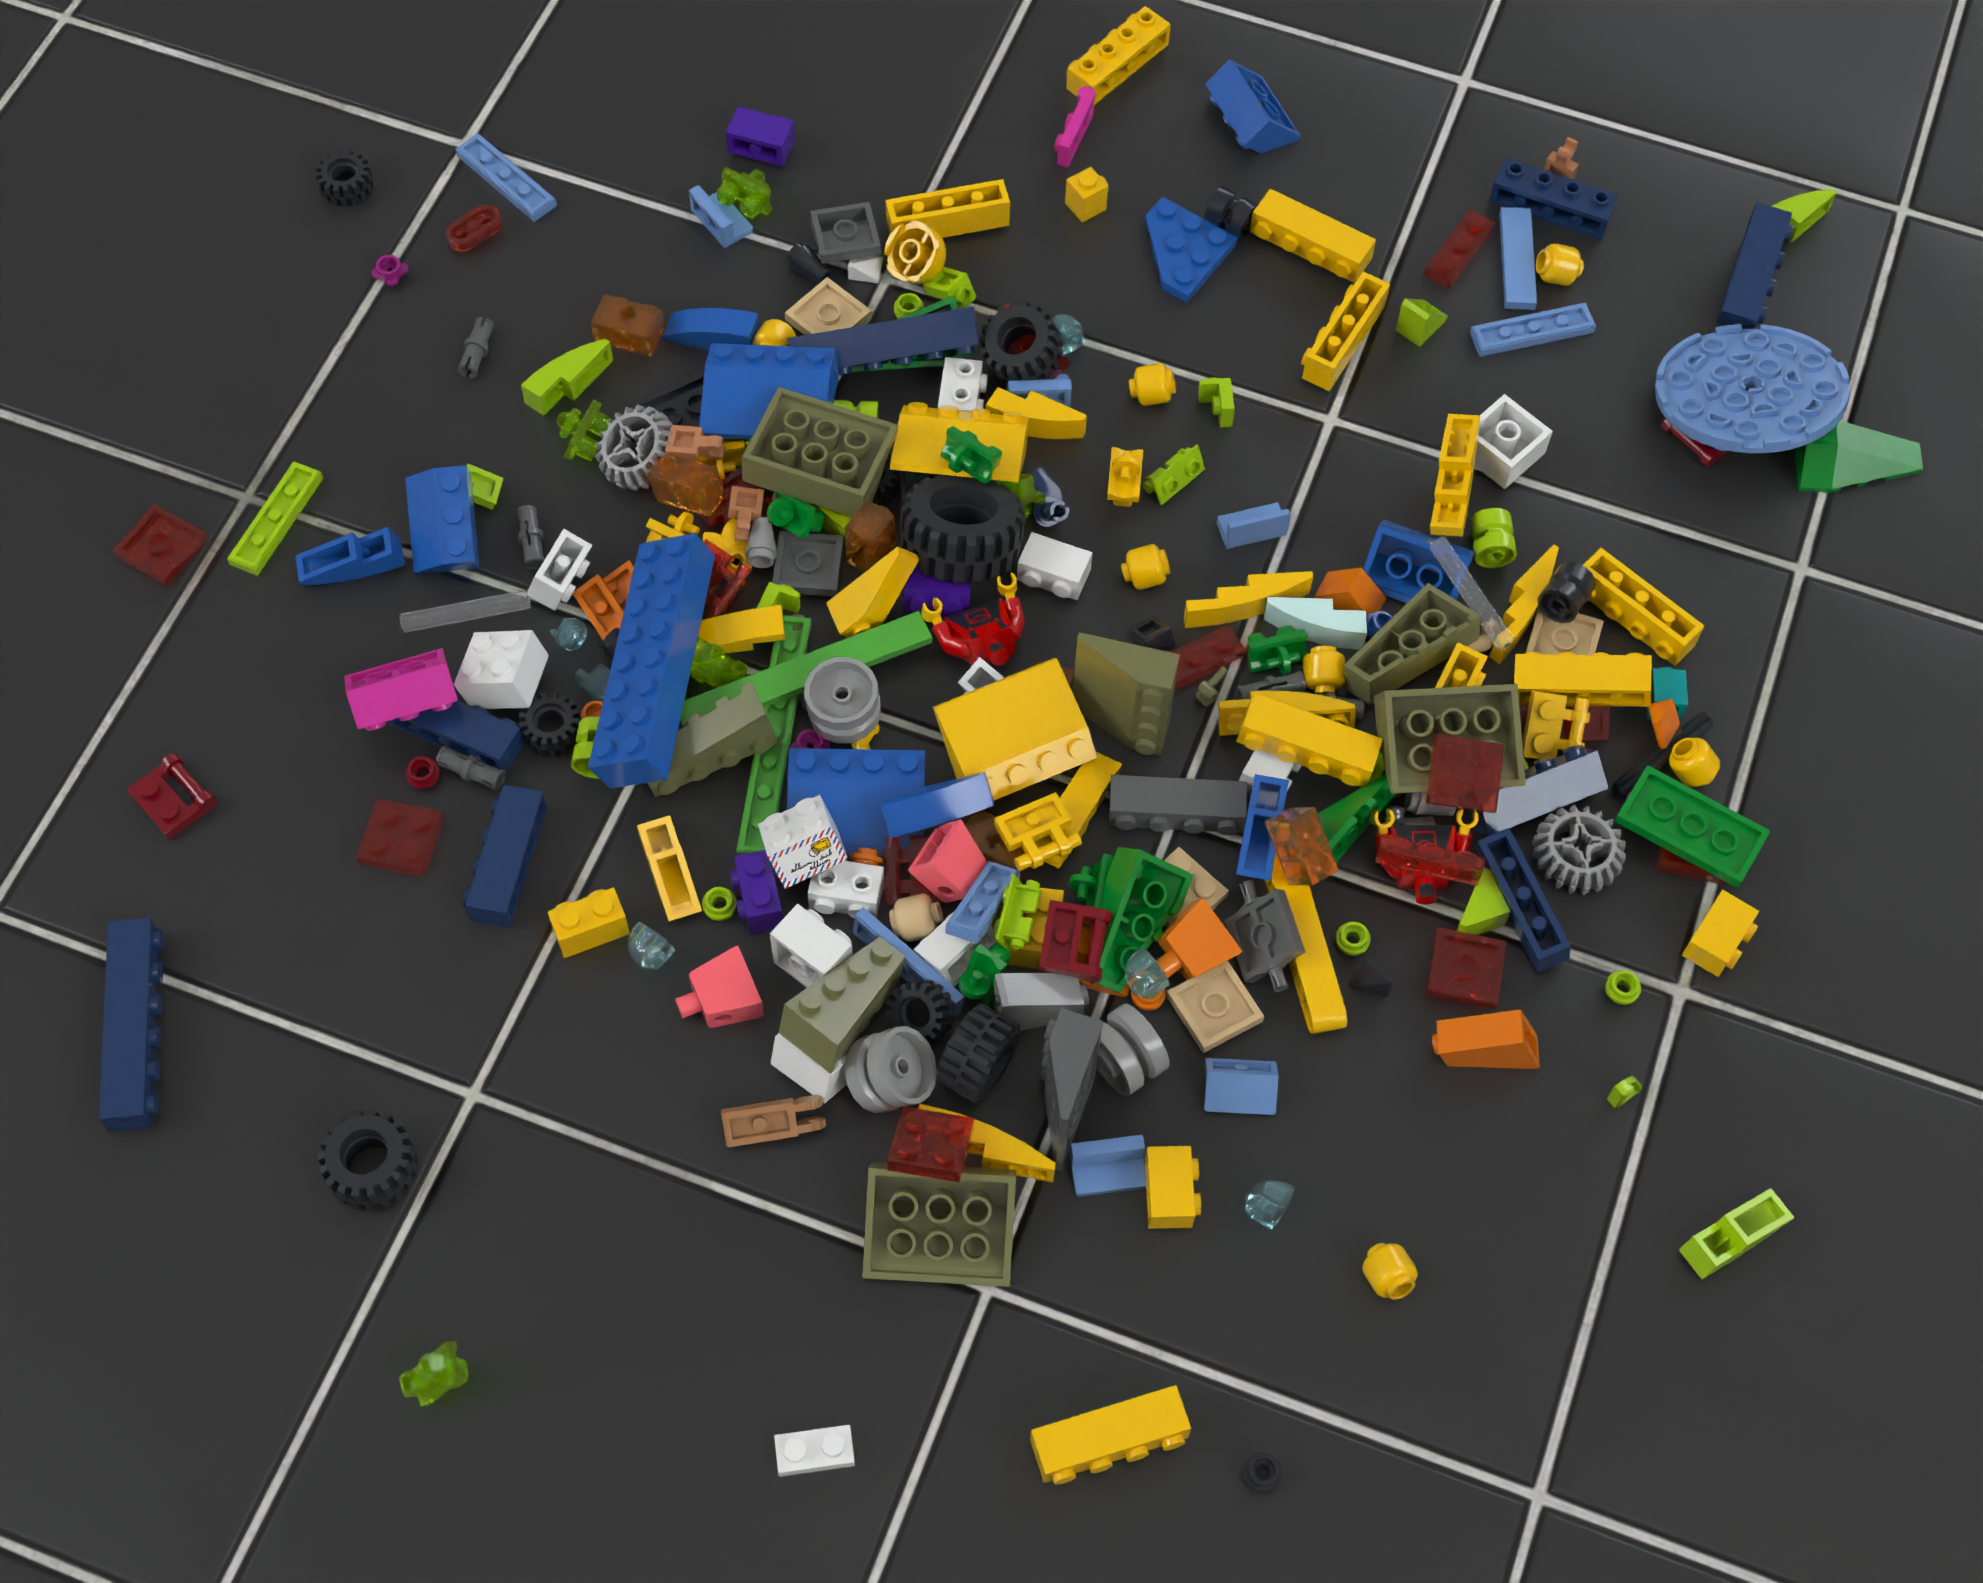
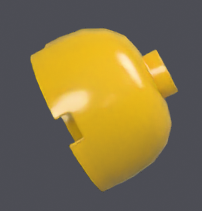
M911 221L912 223L897 226L889 235L884 249V254L888 256L887 261L889 264H886V266L895 278L910 284H922L935 278L943 269L946 261V247L943 238L934 228L918 221Z

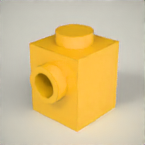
M1089 167L1066 180L1065 204L1081 222L1106 210L1109 191L1106 179L1101 175L1099 176L1092 167Z

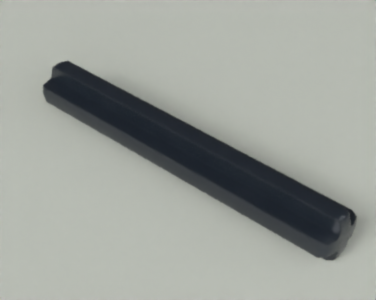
M1705 712L1697 714L1674 734L1667 748L1661 749L1658 746L1616 780L1611 788L1613 793L1618 798L1625 799L1633 790L1647 765L1660 771L1669 763L1672 748L1678 741L1684 738H1700L1711 729L1714 723L1713 719Z

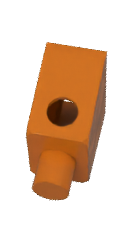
M1201 898L1190 903L1159 938L1158 943L1165 954L1153 963V967L1164 980L1176 971H1179L1187 980L1201 975L1243 951L1205 899Z

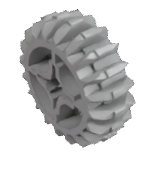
M637 404L634 410L626 407L624 415L615 412V420L613 422L605 421L608 428L604 432H599L600 437L603 439L595 443L599 450L595 457L600 462L598 467L610 482L616 483L620 488H630L631 490L638 491L640 486L649 489L651 481L660 484L659 476L661 474L669 475L666 468L669 464H676V462L669 454L665 453L666 446L671 444L667 440L668 436L672 435L670 428L673 425L667 416L662 412L659 413L655 408L649 406L645 408Z
M1575 804L1570 807L1568 812L1561 807L1556 811L1555 815L1552 813L1547 815L1544 822L1539 824L1536 830L1537 835L1534 836L1532 841L1535 847L1532 854L1533 858L1538 859L1536 864L1537 870H1547L1544 875L1545 881L1552 878L1557 880L1555 884L1556 889L1563 884L1567 885L1569 894L1574 892L1576 887L1581 890L1583 895L1589 892L1590 887L1597 893L1602 889L1603 885L1609 886L1612 884L1614 877L1618 876L1622 870L1621 866L1626 859V853L1623 852L1626 847V841L1620 840L1622 835L1621 829H1611L1614 824L1613 819L1602 820V810L1593 815L1590 813L1589 806L1585 807L1582 812H1579ZM1569 832L1568 838H1562L1561 842H1554V838L1557 835ZM1604 857L1602 864L1589 868L1590 861H1596L1597 858Z

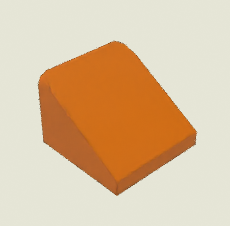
M1673 699L1652 703L1651 707H1648L1658 746L1661 749L1667 748L1680 725Z

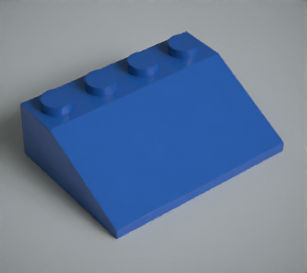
M711 343L705 364L699 427L703 428L704 436L716 435L721 436L723 439L751 440L778 387L833 404L839 377L835 348Z
M789 748L787 810L795 807L803 799L814 798L820 795L838 829L848 859L850 853H857V849L861 847L877 850V856L883 859L915 860L923 848L924 829L890 838L881 805L887 798L916 792L920 787L925 786L924 750Z

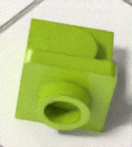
M944 266L935 278L922 284L928 295L941 299L954 296L960 309L966 308L976 299L975 291L967 273Z
M1213 377L1200 380L1198 402H1212L1213 415L1219 416L1220 427H1232L1235 407L1231 378Z
M467 464L466 466L471 472L474 503L493 509L504 478Z
M769 582L757 608L781 605L782 611L785 609L798 613L800 609V593L788 585H777Z

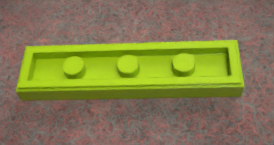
M293 461L227 558L229 565L258 576L323 480L322 472Z

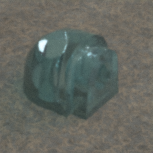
M1062 313L1052 317L1063 339L1064 346L1061 347L1064 352L1063 356L1084 346L1083 327L1073 316Z
M641 922L636 923L628 937L627 946L631 958L646 970L651 968L654 970L659 969L675 951V948L667 939Z
M1140 947L1129 957L1125 966V980L1136 996L1148 999L1170 985L1165 972L1144 947Z
M1277 1179L1257 1183L1245 1198V1212L1251 1219L1272 1230L1289 1206L1294 1193V1186Z

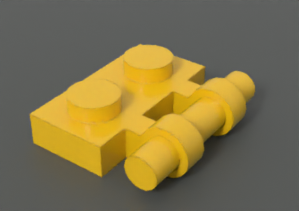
M1532 690L1522 740L1523 757L1540 759L1553 756L1556 758L1558 749L1564 750L1575 745H1583L1584 747L1585 742H1582L1585 723H1589L1591 713L1587 712L1590 699L1576 697L1574 710L1565 709L1568 696ZM1563 719L1572 721L1569 739L1560 738Z
M1056 792L994 818V825L1008 851L1011 852L1022 847L1025 854L1014 858L1015 865L1019 871L1028 867L1035 869L1042 866L1043 861L1056 855L1063 857L1070 854L1071 849L1082 845L1081 838L1077 832L1065 836L1062 831L1071 826L1072 819ZM1050 835L1052 843L1040 848L1036 846L1034 841Z

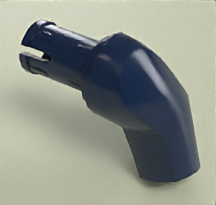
M1042 467L1028 474L1024 483L1032 497L1031 514L1033 519L1039 525L1045 527L1053 526L1058 521L1065 520L1069 515V507H1062L1066 503L1062 501L1061 489Z

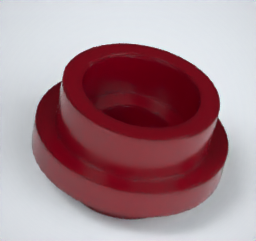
M420 756L409 762L405 771V777L410 786L423 790L437 783L440 777V770L434 760ZM428 772L426 776L418 777L420 773Z

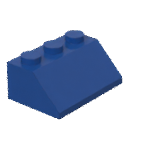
M1229 59L1205 83L1211 93L1209 96L1210 100L1223 111V120L1230 128L1235 130L1237 133L1236 140L1245 150L1250 148L1258 153H1264L1296 142L1302 137L1262 75Z
M467 466L432 468L406 477L414 574L480 568L472 478Z
M1383 519L1378 526L1363 570L1385 596L1408 603L1427 583L1457 600L1475 551Z

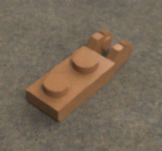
M811 1095L799 1097L795 1100L788 1098L721 1109L727 1147L797 1137L800 1133L824 1129L826 1127L824 1117L814 1116L796 1121L795 1112L813 1110L822 1106V1097Z

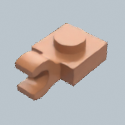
M1567 137L1564 147L1560 146L1557 153L1552 151L1548 156L1544 170L1574 180L1579 164L1571 159L1579 142Z
M671 425L670 431H672V435L668 436L667 440L671 444L666 446L665 453L669 454L673 459L698 461L700 453L711 459H723L725 446H721L723 441L721 436H704L702 427Z
M732 486L728 518L738 519L735 541L748 542L750 522L761 517L764 490Z

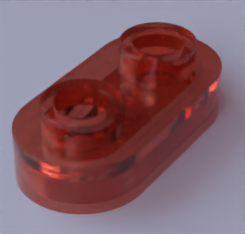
M481 205L451 223L446 229V237L450 248L458 252L469 251L496 234L502 227L499 210L492 205Z

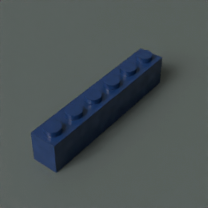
M974 307L788 338L789 346L835 348L839 375L852 373L851 367L859 365L864 366V371L883 368L882 362L894 360L895 365L913 363L912 356L924 354L925 360L944 357L943 351L954 349L956 355L974 352V346L980 345Z
M151 917L108 921L99 1120L109 1132L153 1128V1115L159 1112V1100L157 1094L154 1093V1083L160 1079V1066L158 1060L155 1059L156 1048L161 1046V1032L157 1026V1015L162 1014V999L160 994H158V983L163 981V966L159 961V951L164 950L165 941L163 931L161 929L158 930Z

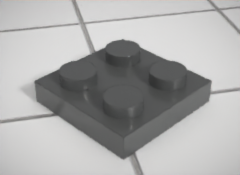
M779 531L777 558L775 560L772 583L788 585L803 595L836 596L839 587L844 536L809 533L807 539L800 538L788 531Z

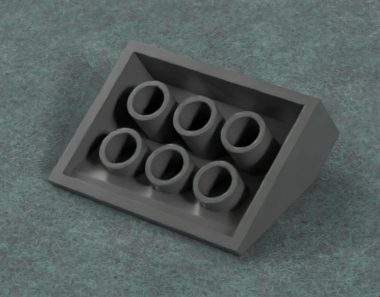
M1064 1008L1060 1009L1057 1020L1050 1018L1044 1035L1046 1040L1043 1048L1044 1057L1041 1065L1043 1070L1040 1080L1045 1081L1044 1098L1053 1160L1056 1163L1055 1170L1061 1172L1096 1077L1103 1021Z

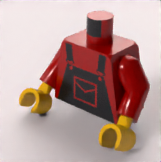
M1011 573L1012 584L1009 586L1001 583L1000 575L997 578L998 591L1001 595L1005 596L1006 600L1003 601L999 598L943 617L944 621L940 617L942 602L938 598H933L932 603L936 611H930L926 604L923 603L922 618L927 622L933 623L932 630L946 654L965 659L971 666L979 657L986 663L992 662L996 666H1001L1008 661L1010 655L1016 652L1015 641L1021 637L1025 619L1019 597H1015L1014 594L1017 590V578L1014 573Z
M1387 808L1386 821L1380 823L1378 811L1374 810L1370 815V820L1373 825L1378 827V831L1375 832L1376 859L1387 874L1395 878L1398 888L1415 889L1416 902L1418 904H1432L1437 900L1436 889L1446 888L1449 879L1458 876L1468 859L1472 840L1470 828L1474 827L1478 822L1476 811L1473 812L1472 821L1464 824L1461 820L1463 809H1460L1456 814V821L1460 825V829L1456 831L1455 825H1392L1395 816L1392 810Z

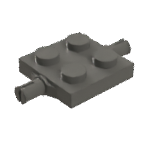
M1252 880L1244 881L1239 887L1241 888L1245 903L1237 913L1225 919L1228 932L1243 951L1236 957L1244 982L1254 983L1269 975L1274 992L1284 991V989L1288 988V984L1282 971L1283 967L1288 962L1305 953L1285 890L1276 888L1265 896L1258 897L1254 882Z

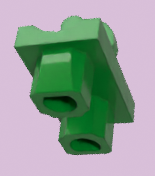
M954 426L947 428V440L940 456L949 461V469L955 473L963 470L984 484L990 482L993 470L999 466L1002 451L995 446L987 447L977 439V435L969 430L962 432Z
M776 492V499L769 504L767 509V517L772 524L782 527L800 538L808 539L810 531H821L825 518L824 513L816 510V507L805 501Z
M1291 625L1280 627L1276 631V636L1265 638L1264 634L1260 632L1249 635L1248 668L1251 673L1278 667L1282 675L1289 674L1291 672V664L1303 661V657L1307 655L1306 641L1308 635L1304 629L1296 631Z
M1103 853L1101 862L1094 863L1092 870L1090 867L1083 866L1081 867L1080 874L1070 876L1068 885L1077 892L1076 899L1078 901H1086L1085 906L1101 909L1105 882L1113 861L1112 855Z
M995 942L988 949L981 944L975 947L967 970L960 977L958 985L960 992L968 999H981L982 1003L987 1007L992 1005L994 1001L995 974L1005 972L1007 963L1012 955L1011 952L998 942Z

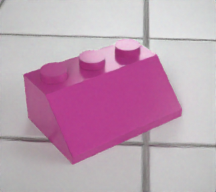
M443 648L344 676L345 692L357 729L376 730L384 727L386 721L399 718V721L411 720L418 717L421 711L431 708L434 712L450 708L452 702L458 701Z

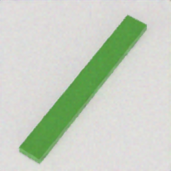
M914 612L684 700L680 724L683 728L684 723L687 721L686 719L696 713L706 715L716 709L715 702L726 695L731 700L743 693L741 686L752 681L763 707H767L805 692V682L810 672L821 662L834 657H850L870 667L932 643V636L920 612Z
M783 615L785 640L774 641L769 668L807 654L812 625L811 618ZM793 625H801L800 630H792ZM800 694L764 707L779 743L773 745L768 751L754 754L737 846V856L766 850L758 824L763 822L768 816L780 811L789 759V748L791 746Z

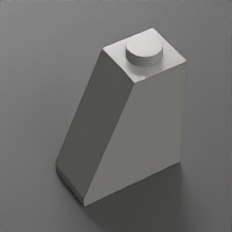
M1056 973L995 974L993 1001L995 1011L1019 1024L1020 1031L1047 1026L1050 1018L1057 1020L1061 1008L1084 1015V1007L1089 1005L1087 987L1085 984H1079L1078 977Z

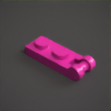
M1089 86L1081 87L1078 90L1077 100L1079 103L1074 113H1069L1066 118L1064 134L1057 136L1054 151L1058 152L1057 165L1069 167L1094 115L1095 90Z

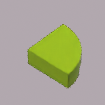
M1630 1076L1614 1086L1607 1100L1614 1108H1619L1641 1092L1642 1085L1634 1076Z

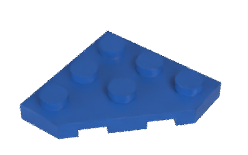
M1163 196L1146 214L1145 225L1150 235L1155 264L1158 266L1161 288L1188 303L1236 246L1237 237Z

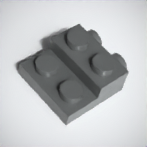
M870 202L810 211L811 228L816 249L819 251L821 264L881 255V244Z

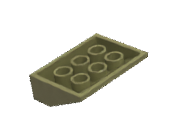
M778 387L742 456L743 481L863 520L877 491L898 431V425Z
M1079 632L1077 637L1073 695L1081 713L1127 748L1136 750L1143 755L1155 754L1161 756L1170 722L1180 654Z
M1517 684L1383 691L1374 696L1376 730L1378 737L1383 739L1380 748L1391 794L1526 786Z
M871 1161L868 1168L862 1278L1010 1287L1016 1169Z

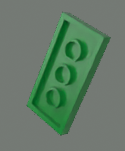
M1648 765L1614 821L1736 888H1739L1770 833L1769 829Z

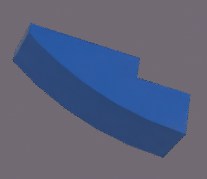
M697 308L677 311L671 314L662 337L664 341L709 350L711 343L752 345L753 338L759 329L758 313L725 308Z
M389 527L358 538L352 532L295 555L299 583L302 585L355 580L387 572L405 565L401 539Z
M981 772L920 787L916 792L887 798L882 803L881 809L889 836L893 838L967 816L994 806L995 803L986 773Z
M1255 774L1236 875L1267 881L1271 880L1289 780Z

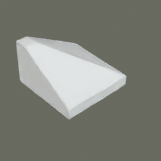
M868 256L850 259L848 279L878 283L884 257Z

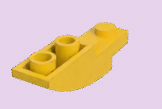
M1250 691V699L1218 701V730L1220 736L1239 734L1254 693L1355 729V704L1323 695L1292 691Z

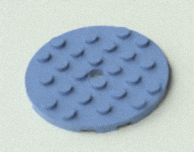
M1741 324L1720 326L1715 328L1714 333L1704 336L1696 333L1684 339L1664 356L1657 370L1655 384L1657 404L1665 418L1676 429L1688 438L1715 447L1719 451L1742 453L1780 452L1804 446L1830 432L1842 419L1846 412L1850 395L1848 372L1842 362H1837L1831 356V350L1828 347L1800 332L1761 324L1760 329H1742Z

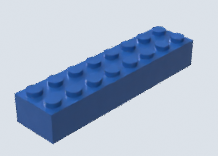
M695 533L639 544L588 768L609 788L668 780L715 558L712 551Z

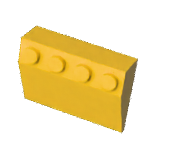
M912 402L908 406H903L899 417L890 470L974 478L963 470L959 473L950 470L948 466L949 461L940 456L947 440V428L954 426L962 432L969 430L977 435V439L987 447L995 446L1002 451L999 466L993 470L991 480L1019 481L1026 455L1029 417H1022V414L1018 412H1004L1003 415L990 414L989 410L981 408L972 409L971 412L959 411L958 407L951 405L941 406L940 409L927 408V404Z
M1052 658L933 707L956 779L985 772L993 800L1002 798L1097 758L1088 726L1057 658Z

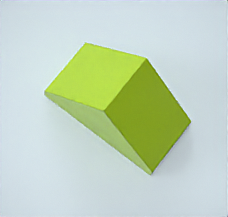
M1405 298L1401 305L1395 331L1420 347L1446 321L1448 315L1425 300Z
M1483 867L1454 939L1461 941L1503 927L1511 911L1491 871Z

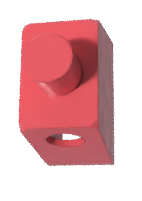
M960 819L937 825L908 871L942 902L949 903L965 897L987 864V861L965 824Z
M739 946L727 950L691 971L689 979L693 992L675 998L682 1019L702 1012L708 1028L764 1016L762 1000Z

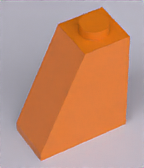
M1521 1009L1437 1021V1034L1432 1036L1433 1049L1435 1054L1440 1055L1447 1066L1516 1069L1540 1068L1538 1037Z

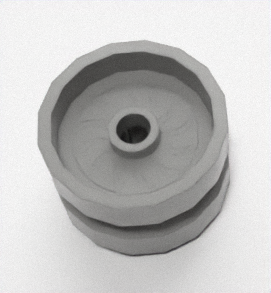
M834 657L821 662L810 672L805 682L804 698L809 720L813 729L820 736L834 743H853L864 739L876 728L881 717V701L878 682L873 671L868 666L850 657Z
M1127 1003L1120 1005L1108 1014L1107 1024L1103 1022L1097 1070L1106 1082L1117 1093L1126 1097L1143 1087L1144 1076L1149 1079L1155 1078L1168 1069L1170 1064L1167 1051L1154 1028L1138 1010Z
M908 1026L894 1027L881 1033L863 1036L851 1045L846 1055L844 1069L849 1090L862 1108L870 1112L885 1113L897 1110L900 1107L919 1104L930 1096L935 1087L937 1067L934 1053L928 1041L920 1032Z

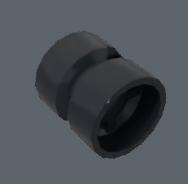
M1221 186L1211 197L1205 210L1204 219L1219 228L1225 226L1226 232L1243 240L1250 233L1252 213L1258 204L1246 197L1239 199L1237 192Z
M1565 562L1561 564L1537 599L1541 612L1554 622L1569 623L1573 621L1596 586L1593 574L1579 563Z

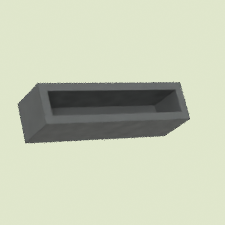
M1111 775L1108 826H1115L1122 830L1150 828L1156 832H1164L1169 829L1184 830L1192 834L1208 831L1218 832L1222 835H1234L1244 832L1247 818V782Z

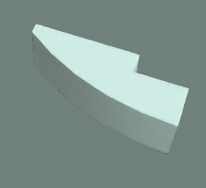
M1267 597L1264 620L1277 628L1291 625L1296 631L1304 629L1308 635V641L1322 645L1360 650L1364 646L1367 635L1366 611L1333 610V599Z

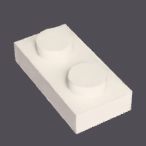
M850 1425L774 1435L779 1477L855 1466Z

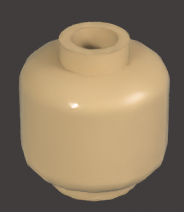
M924 893L898 899L894 909L889 912L894 934L897 937L901 936L906 942L924 939L938 927V923L943 922V912L939 902L933 903L929 895Z

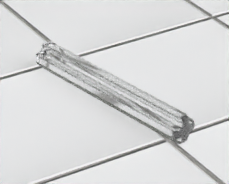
M1440 537L1434 540L1429 546L1431 552L1468 607L1480 615V624L1498 650L1508 647L1514 641V637L1447 538Z
M526 590L403 613L400 615V624L403 632L407 633L529 609L530 599L526 595Z

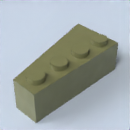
M1427 583L1344 664V677L1346 679L1344 689L1359 699L1365 700V703L1368 705L1373 704L1375 695L1383 691L1396 690L1449 658L1457 642L1469 646L1477 641L1480 636V615Z
M752 681L741 686L743 693L730 700L726 695L716 701L717 708L706 715L696 713L686 719L687 721L684 723L683 728L677 733L668 780L647 783L655 797L671 794L682 785L691 781L703 780L716 770L735 766L741 759L753 754L764 753L773 745L779 743Z
M879 936L786 1002L783 1008L779 1034L832 1074L838 1066V1061L841 1057L848 1053L854 1040L860 1032H864L875 1012H879L891 996V993L899 985L906 956Z

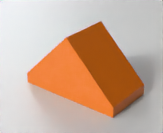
M1362 567L1327 572L1314 598L1333 599V608L1337 610L1366 611V617L1370 613L1381 611L1386 601L1385 595Z

